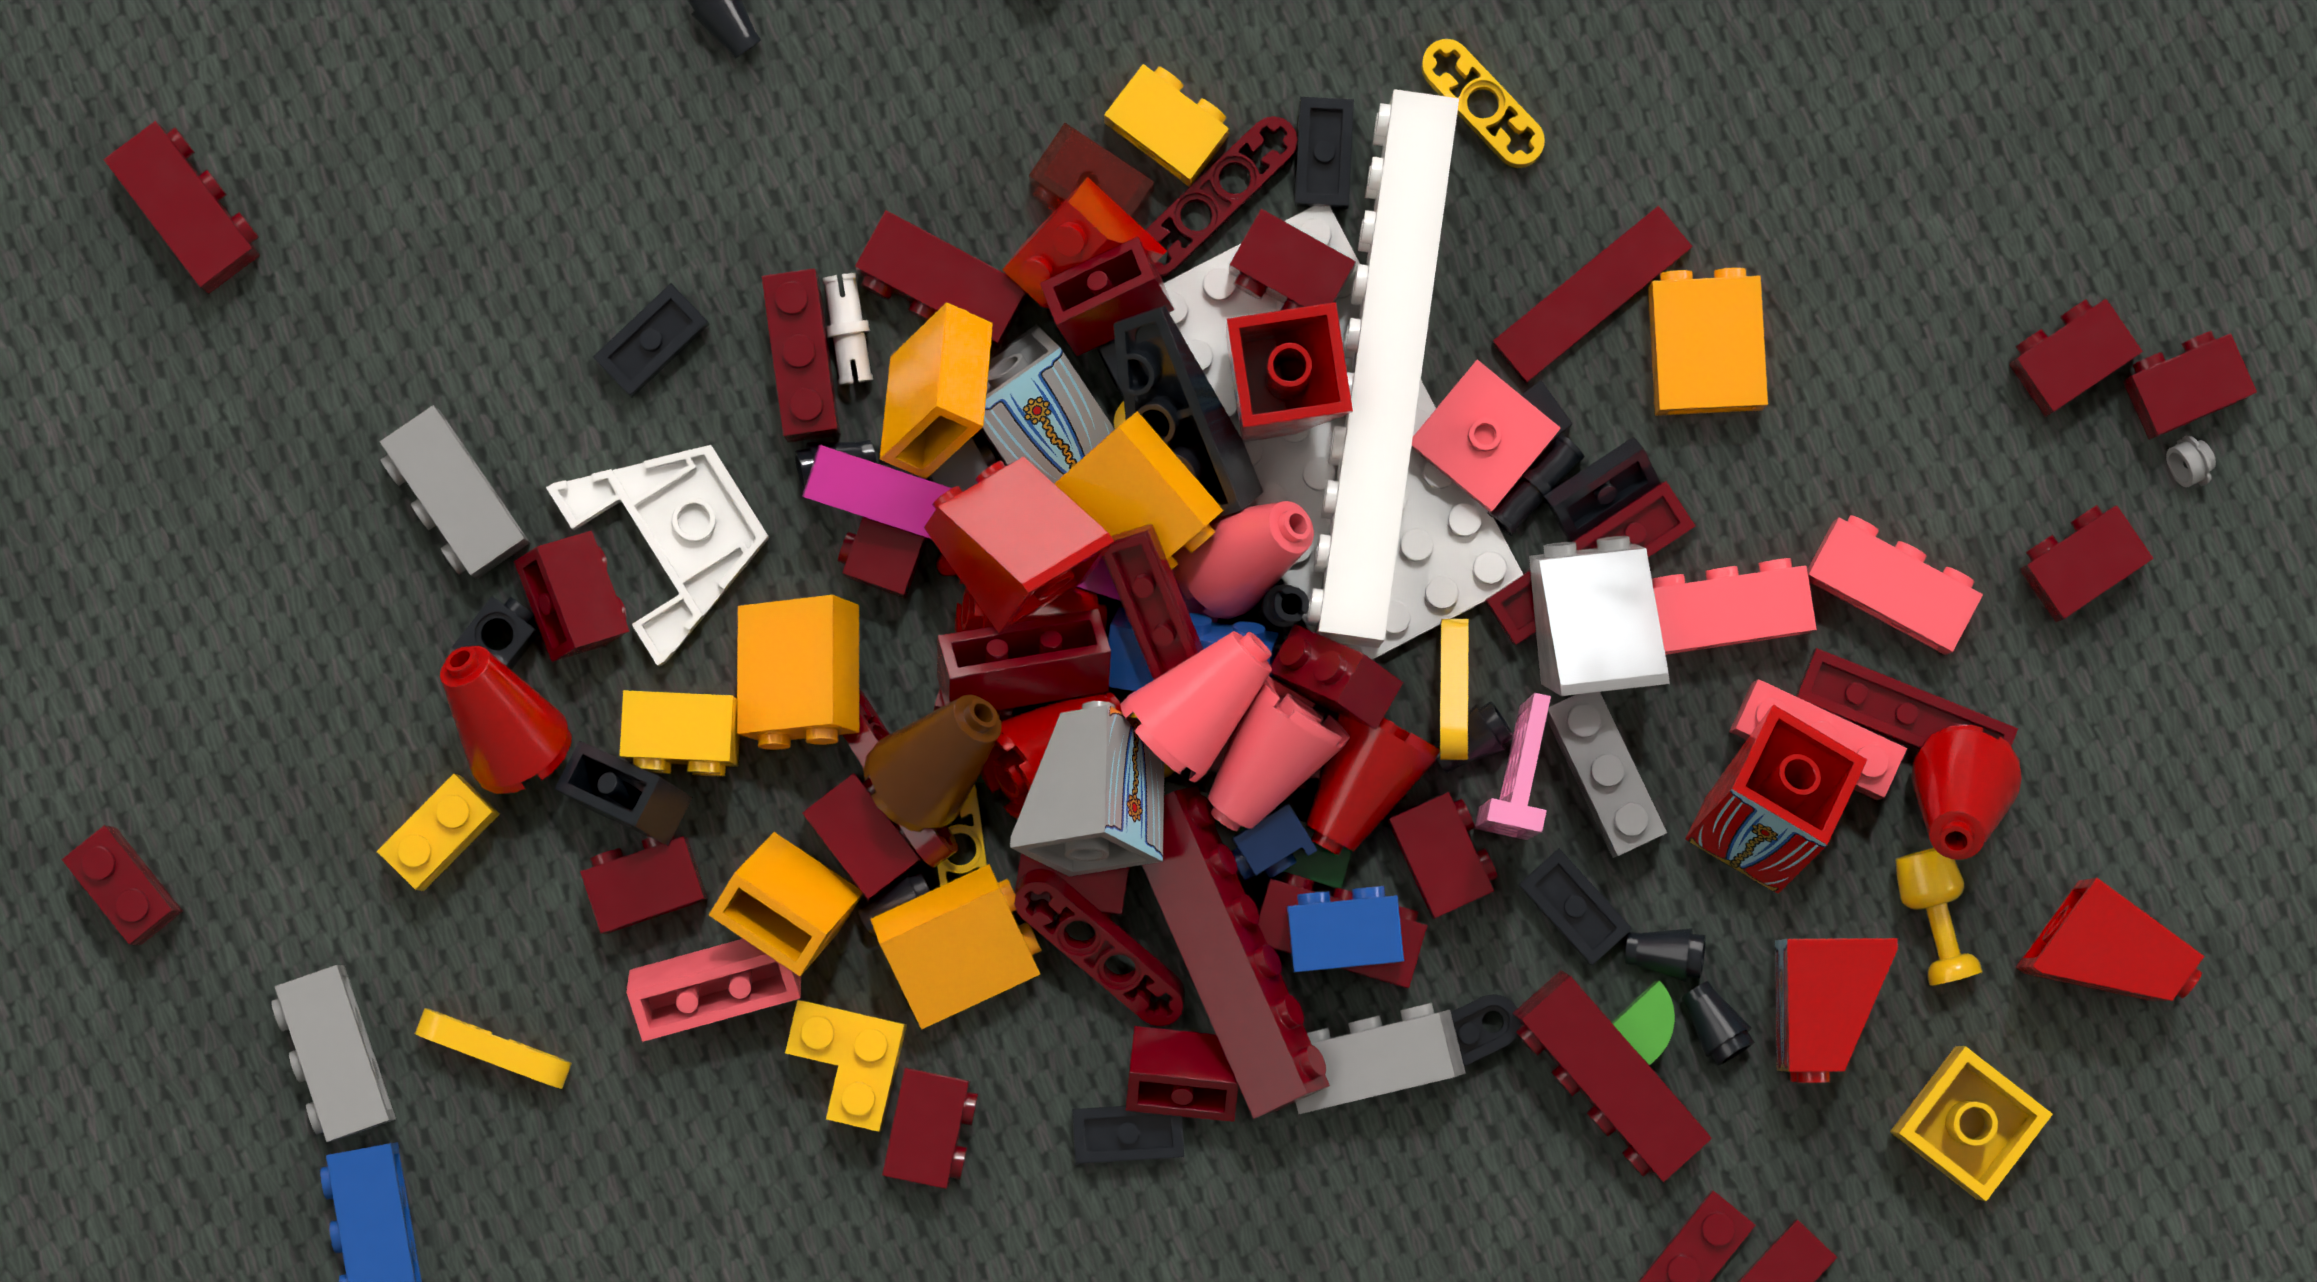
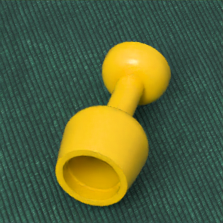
M1934 848L1896 858L1900 899L1908 908L1916 910L1926 908L1939 960L1933 962L1928 969L1929 985L1948 983L1983 972L1981 964L1975 956L1968 953H1960L1947 905L1948 902L1957 899L1964 889V881L1956 861L1942 856Z

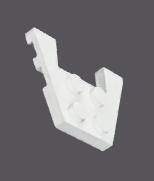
M711 445L647 460L644 463L593 473L591 476L556 482L546 487L573 530L581 527L619 502H623L679 592L678 596L632 624L659 667L670 659L769 539L768 534Z

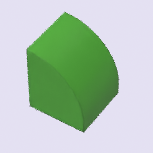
M1660 980L1654 981L1611 1022L1648 1065H1651L1663 1053L1673 1034L1675 1013L1667 989Z

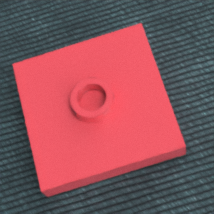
M1476 360L1413 436L1411 448L1491 513L1561 428L1484 364Z

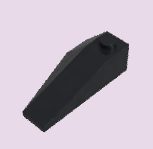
M1163 305L1115 322L1114 336L1118 385L1123 391L1125 420L1137 411L1224 510L1215 519L1242 511L1263 493V489L1241 436L1166 306Z

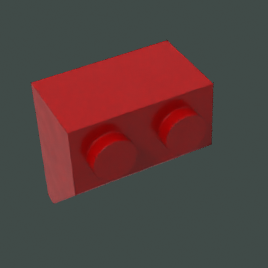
M1087 177L1021 245L1002 270L1040 306L1049 308L1040 285L1045 280L1135 237H1139L1154 263L1167 250Z

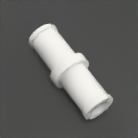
M857 273L842 274L845 297L840 296L837 275L822 278L823 284H825L831 323L830 326L826 327L827 338H833L839 385L853 383L850 364L853 360L856 362L858 381L873 380L865 333L869 332L870 328L868 320H863L856 280L858 279Z

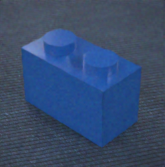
M1384 886L1352 889L1353 900L1334 902L1330 900V891L1297 894L1298 905L1286 907L1293 972L1403 962L1404 955L1398 895L1385 896Z

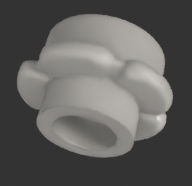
M2184 436L2177 441L2176 446L2169 448L2166 454L2167 464L2175 480L2181 486L2190 487L2196 483L2204 486L2211 481V474L2209 472L2215 468L2216 461L2213 451L2206 442L2202 440L2197 441L2192 436ZM2184 461H2185V463H2186L2188 469L2184 467V465H2183V462H2184Z

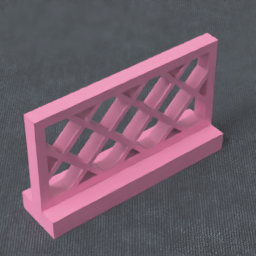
M1534 693L1519 706L1513 734L1514 738L1511 743L1500 799L1491 798L1478 807L1474 829L1528 840L1542 832L1547 810L1528 806L1551 696Z

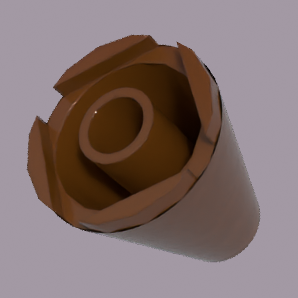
M964 695L879 740L867 754L863 768L865 780L870 776L876 790L871 795L876 806L890 820L910 831L921 832L924 828H937L936 831L945 829L959 815L1000 736L1002 729L1001 720L995 708L978 696Z

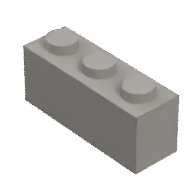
M434 405L380 441L388 454L380 459L383 466L398 486L407 481L418 498L411 503L413 510L428 530L435 526L439 528L448 542L441 547V550L458 574L467 570L472 577L478 579L530 544L448 421Z
M1601 693L1576 694L1550 706L1546 719L1612 857H1617L1666 834L1667 831Z
M335 965L274 986L278 999L272 1000V1009L281 1031L288 1029L290 1031L296 1050L289 1052V1059L298 1082H307L313 1102L307 1103L306 1109L314 1132L316 1134L324 1133L326 1142H330L396 1120L345 966Z
M1432 1003L1400 1010L1402 1021L1382 1026L1379 1015L1348 1023L1350 1034L1331 1038L1328 1028L1307 1033L1311 1044L1321 1052L1325 1060V1075L1330 1086L1297 1101L1298 1114L1465 1074L1450 1010L1434 1013Z

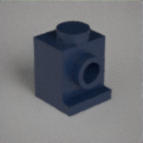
M1284 804L1268 814L1253 829L1245 828L1231 837L1237 847L1231 852L1236 859L1237 869L1245 881L1264 870L1269 878L1276 876L1297 862L1293 852L1300 848L1306 856L1317 851L1289 804Z

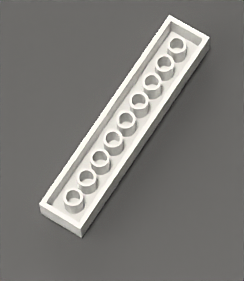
M1394 89L1390 103H1380L1379 112L1376 116L1373 145L1383 147L1381 158H1372L1365 198L1375 199L1374 211L1365 210L1364 219H1362L1358 251L1368 252L1366 265L1358 264L1351 295V304L1361 306L1359 319L1350 318L1344 345L1345 358L1353 359L1351 373L1347 372L1353 412L1345 415L1344 427L1335 426L1332 434L1328 464L1338 465L1336 481L1328 480L1327 486L1325 485L1321 518L1331 519L1329 535L1320 534V538L1317 541L1313 570L1315 572H1322L1323 580L1321 589L1313 588L1312 593H1310L1306 625L1316 626L1315 633L1338 643L1379 648L1385 641L1459 98Z

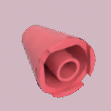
M1291 501L1246 507L1242 511L1212 520L1209 525L1214 529L1215 533L1192 553L1185 546H1182L1174 553L1172 557L1177 561L1178 565L1173 569V573L1181 592L1189 600L1195 597L1200 604L1207 608L1202 611L1210 617L1227 620L1243 615L1252 610L1261 601L1265 594L1273 588L1311 546L1314 538L1312 521L1301 506Z
M1233 631L1130 694L1120 704L1121 711L1125 718L1134 712L1141 722L1134 730L1140 739L1156 756L1178 774L1186 767L1191 769L1189 780L1195 783L1207 773L1271 673L1272 668L1267 660L1272 656V653L1253 633L1248 632L1243 637L1241 634Z
M1268 676L1233 733L1208 795V800L1214 806L1210 812L1211 815L1233 831H1238L1241 826L1253 829L1344 747L1350 738L1348 732L1330 715L1322 723V716L1313 709L1315 703L1288 685Z

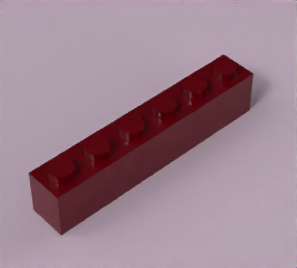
M1198 786L1176 790L1164 796L1163 862L1144 864L1142 867L1252 1117L1255 1119L1278 1111L1329 1087L1330 1084L1325 1075L1326 1064L1321 1052L1311 1044L1303 1026L1304 1015L1298 1001L1289 994L1280 974L1282 966L1279 956L1267 944L1258 924L1260 919L1258 909L1254 901L1245 894L1236 874V859L1231 850L1222 843L1214 825L1215 818L1210 813L1213 809L1211 803L1200 793Z

